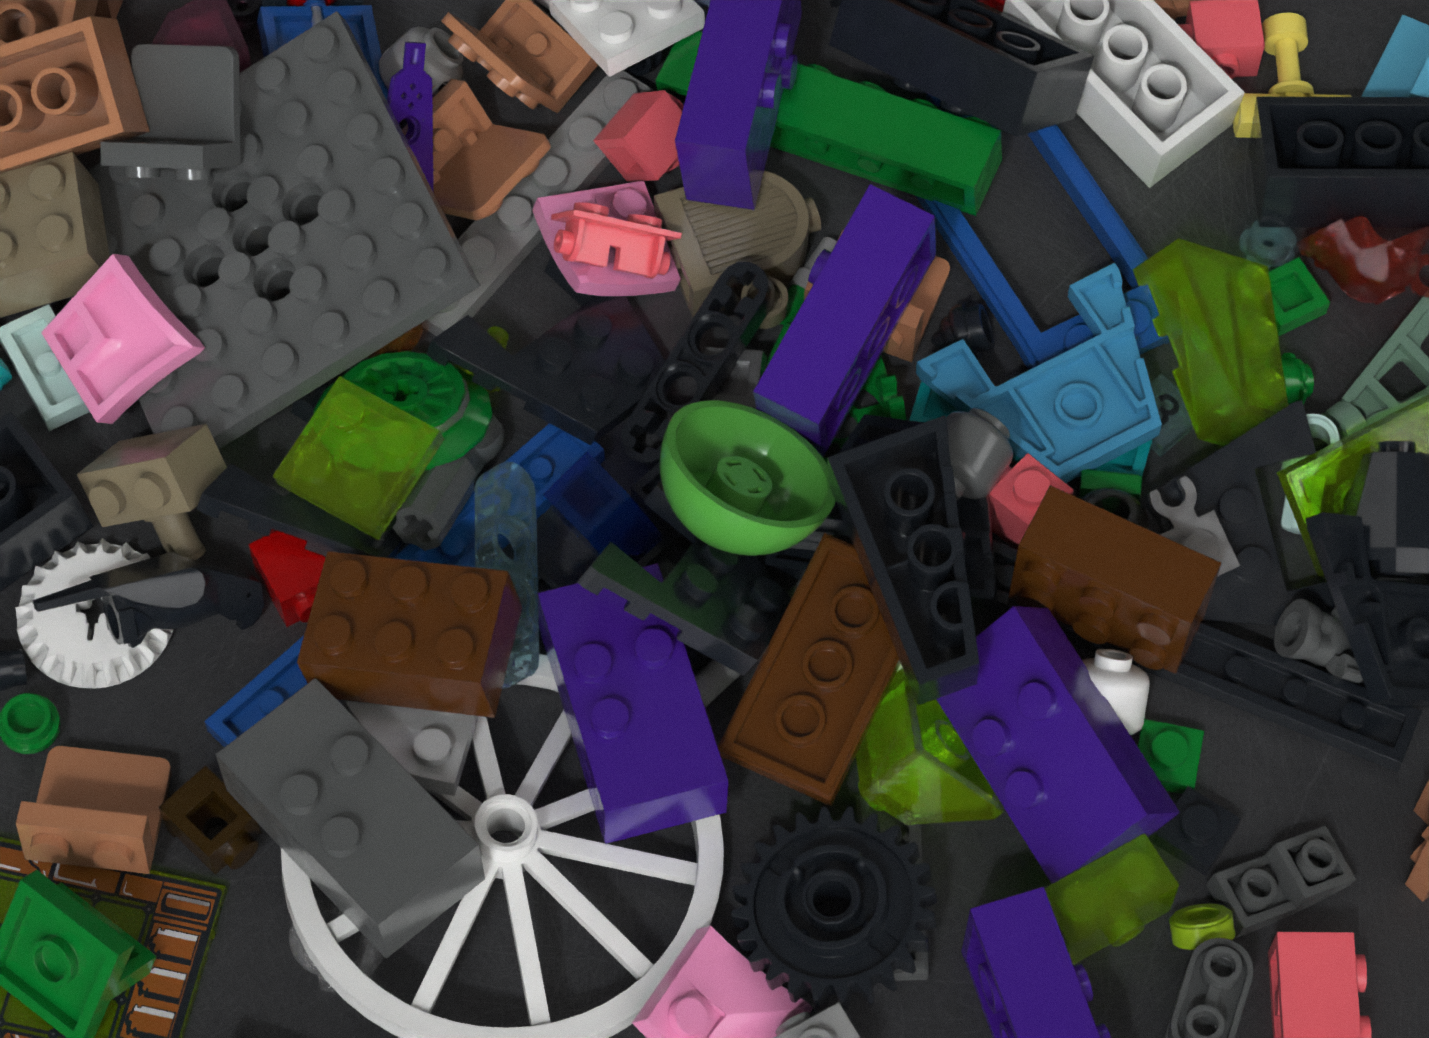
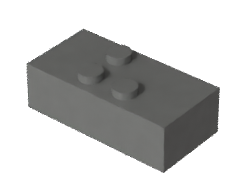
M316 678L215 754L226 790L386 959L485 880L479 844Z

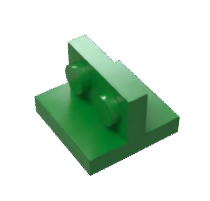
M35 870L20 879L0 929V986L66 1038H94L110 1001L149 975L157 956L62 882L56 885L41 872Z

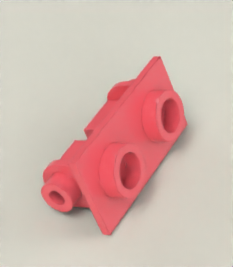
M576 202L574 203L573 210L551 215V220L566 223L565 230H558L554 239V251L561 253L565 261H574L602 268L607 267L609 249L613 247L616 248L613 270L650 279L655 278L657 274L665 275L668 272L670 254L664 252L665 241L681 239L682 235L680 232L662 229V219L640 214H628L627 221L608 217V207L593 203Z

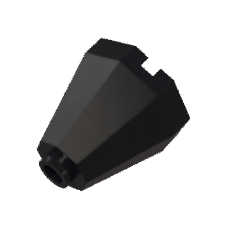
M1412 441L1378 442V452L1363 454L1342 514L1362 517L1369 570L1372 579L1411 581V578L1420 577V574H1426V580H1429V454L1415 452V442Z

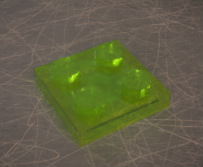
M339 376L273 477L278 485L379 540L445 439L440 430Z

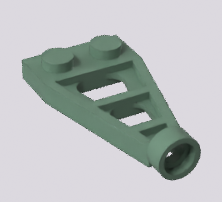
M1429 290L1344 394L1341 401L1321 414L1330 419L1337 427L1341 452L1349 453L1372 435L1429 413V357L1421 350L1422 342L1429 335ZM1399 362H1403L1427 387L1403 401H1397L1379 383L1380 379Z

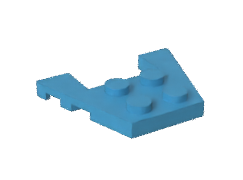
M1115 263L1069 285L1067 297L1095 336L1094 338L999 386H994L963 339L921 359L916 365V374L923 383L959 411L968 412L972 408H977L996 417L1010 432L1008 441L1013 449V454L1022 459L1029 453L1065 483L1080 477L1082 470H1093L1159 436L1162 426L1144 358L1140 357L1135 339V325L1130 307L1126 306L1121 288L1123 281L1120 270Z

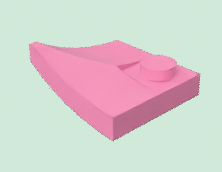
M644 181L537 198L532 211L555 263L576 293L596 296H638L676 290L681 278L667 241L664 244V252L670 254L668 272L665 275L657 274L653 279L613 270L616 248L613 247L609 249L607 267L603 268L574 261H565L561 253L554 251L556 233L560 229L565 230L566 223L551 220V215L573 210L574 203L576 202L606 206L609 208L608 217L627 221L628 214L656 217L654 206Z
M112 254L41 332L97 423L113 424L154 385L205 349L202 342L171 312L154 292L131 258L120 254Z
M707 926L695 931L632 1024L646 1038H774L777 1036L776 1029L782 1023L803 1012H809L810 1014L813 1008L802 998L796 1003L791 1002L788 989L782 985L771 990L766 981V974L762 971L754 972L748 959L728 943L712 926Z

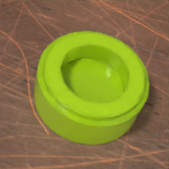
M1207 903L1187 906L1176 911L1169 919L1172 943L1181 949L1195 950L1201 943L1209 939L1225 938L1233 940L1235 937L1233 913L1223 905Z

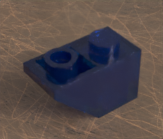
M588 452L581 454L538 496L597 557L612 542L637 562L664 538L632 497Z

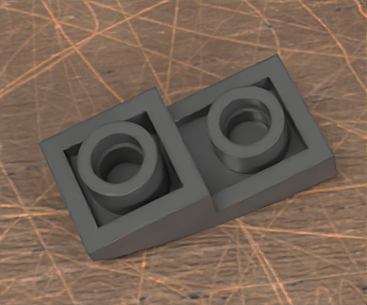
M1326 826L1274 844L1269 852L1262 857L1213 874L1206 883V886L1216 904L1223 905L1232 911L1236 939L1326 899L1352 885L1356 878Z

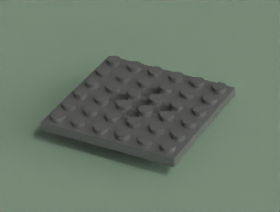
M337 11L239 73L240 166L211 169V179L178 180L175 179V169L160 168L161 177L129 178L125 177L124 166H102L101 162L88 170L99 184L109 255L120 254L129 256L163 303L205 347L199 355L171 372L138 399L154 434L207 424L218 449H221L481 286L347 21Z

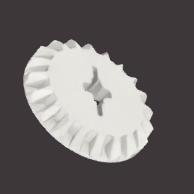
M102 538L98 544L90 545L77 541L73 549L63 553L54 551L52 559L42 567L35 566L34 575L29 583L22 585L21 600L19 606L15 607L17 633L30 661L41 672L59 683L90 689L121 684L136 677L150 667L166 648L173 629H152L146 634L141 644L131 648L128 644L119 645L115 642L110 631L107 629L105 613L100 614L98 623H95L94 635L91 640L92 631L86 615L81 613L80 610L90 609L92 600L37 612L33 605V600L87 582L91 580L90 576L149 559L150 556L147 553L141 554L133 550L127 542L120 546L110 544Z

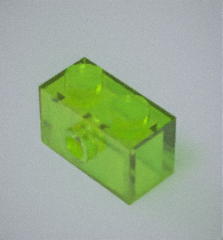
M1144 833L1044 889L1074 965L1110 944L1113 947H1118L1127 943L1140 934L1147 923L1169 912L1179 884Z

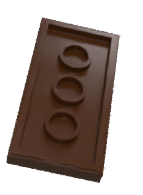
M824 533L718 745L721 757L829 806H832L901 664L854 545Z

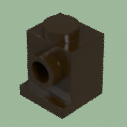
M206 765L159 806L166 830L174 838L177 837L215 875L226 865L232 870L242 867L253 857L259 847V842L256 838L262 833L260 825L226 790L225 784ZM213 827H225L212 840L207 838L208 832Z

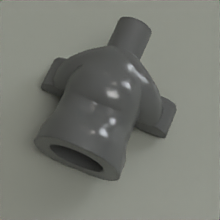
M1297 599L1285 608L1275 629L1274 646L1278 654L1285 658L1304 659L1317 666L1326 667L1327 671L1332 675L1354 683H1361L1363 681L1336 606L1329 614L1321 611L1311 601Z

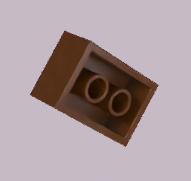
M1050 485L1018 545L1009 598L1017 601L1018 605L1022 607L1048 608L1055 619L1072 626L1074 631L1085 640L1096 644L1107 642L1128 652L1134 661L1146 668L1153 670L1163 668L1176 674L1206 614L1221 562Z
M327 551L297 664L307 683L316 678L338 700L495 718L522 605L509 571Z

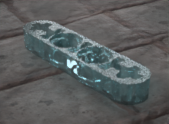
M506 461L480 475L474 490L475 567L509 571L522 605L502 688L511 687L532 676L538 669L536 491L534 483L525 469L514 462ZM498 533L504 535L510 541L514 549V560L507 557L502 551L498 542Z

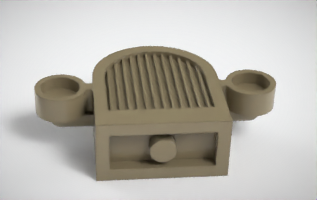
M768 171L763 173L755 210L686 200L684 187L654 196V212L657 218L662 219V229L682 233L681 239L667 241L681 278L679 286L692 318L727 267L737 262H750L757 264L768 275L775 288L774 303L759 328H773L785 319L788 310V292L786 287H788L800 267H804L807 257L808 234L821 230L819 212L811 197L803 199L799 191L790 182ZM739 283L734 292L740 300L743 297H749L753 300L758 290L752 283L749 286ZM722 307L720 309V311L726 310L725 307Z

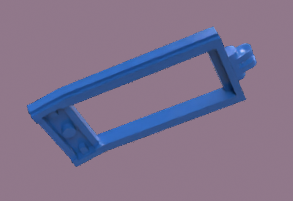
M930 94L926 95V100L934 104L941 111L962 118L975 117L973 115L952 113L940 105V99ZM1057 124L1028 133V136L1131 286L1132 290L1123 295L1126 306L1130 307L1135 325L1134 335L1140 355L1164 343L1168 344L1187 333L1190 325L1161 276ZM916 196L924 210L935 216V227L1016 348L1028 370L1095 337L1080 315L1041 333L961 211L941 202L930 201Z

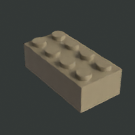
M73 152L0 173V318L75 296L110 257L99 184Z

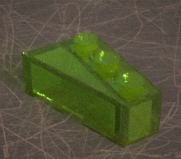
M1178 238L1133 269L1138 285L1146 286L1148 284L1158 309L1159 316L1152 320L1158 337L1168 335L1179 366L1172 370V373L1199 440L1225 446L1288 406L1267 265Z

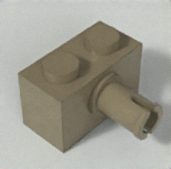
M207 424L118 441L81 470L77 476L102 527L140 520L151 522L166 553L175 552L183 557L197 560L204 555L206 547L201 543L187 512L192 511L198 505L202 492L227 466Z

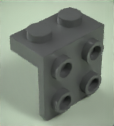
M136 45L131 54L132 72L150 132L131 139L100 142L101 165L124 166L125 177L129 178L161 177L160 168L175 169V179L209 180L211 179V169L240 166L239 54L237 50L231 46Z

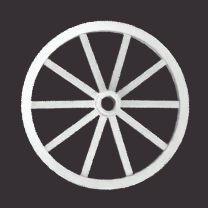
M511 651L504 684L528 685L558 692L547 655ZM564 709L515 795L505 793L487 718L479 716L471 742L486 800L481 803L459 786L455 796L430 793L468 820L455 821L479 844L485 880L462 898L411 1005L382 989L366 976L344 953L338 943L360 930L344 914L327 924L325 923L314 897L310 878L281 848L282 882L287 907L296 933L309 958L321 975L359 1013L397 1037L609 1038L632 1024L695 931L711 926L723 876L724 844L720 815L691 822L695 839L696 863L544 831L594 811L588 789L536 810L532 807L572 737ZM504 830L514 833L519 839L510 843H502L494 840L490 835ZM541 853L694 885L693 897L687 915L677 935L661 958L653 965ZM527 871L637 981L627 990L598 1007L551 1023L523 872ZM495 878L503 879L530 1023V1026L526 1027L476 1026L430 1014Z

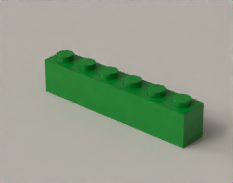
M698 31L674 43L655 80L658 91L665 90L676 97L683 105L703 31ZM797 63V73L793 88H784L770 147L930 201L941 202L974 216L977 215L1002 161L1001 130L993 128L989 123L977 117L962 118L941 111L934 104L926 100H908L889 94L883 88L871 82L862 81L856 83L835 76L828 69L816 64L805 66Z

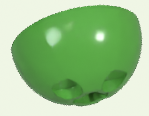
M716 400L691 403L679 409L671 418L665 431L660 451V475L664 493L680 522L694 536L706 544L737 555L757 556L776 553L806 539L826 520L835 505V498L828 483L827 463L803 436L788 425L757 409L733 402Z

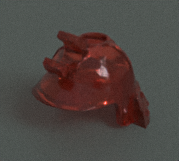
M1358 216L1345 223L1343 219H1340L1295 243L1299 247L1301 255L1306 256L1308 259L1312 258L1314 265L1322 271L1327 270L1340 289L1356 301L1374 303L1376 306L1406 291L1407 286L1416 296L1429 298V287L1423 285L1419 278L1421 268L1429 265V254L1422 255L1429 241V226L1398 239L1387 241L1373 230L1370 222L1365 217Z

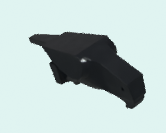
M169 552L90 576L91 580L33 600L34 609L40 612L102 597L107 629L117 644H128L131 648L141 644L146 634L152 629L169 630L183 628L217 614L229 620H236V625L241 630H244L256 623L264 607L262 584L253 575L186 558L175 552Z

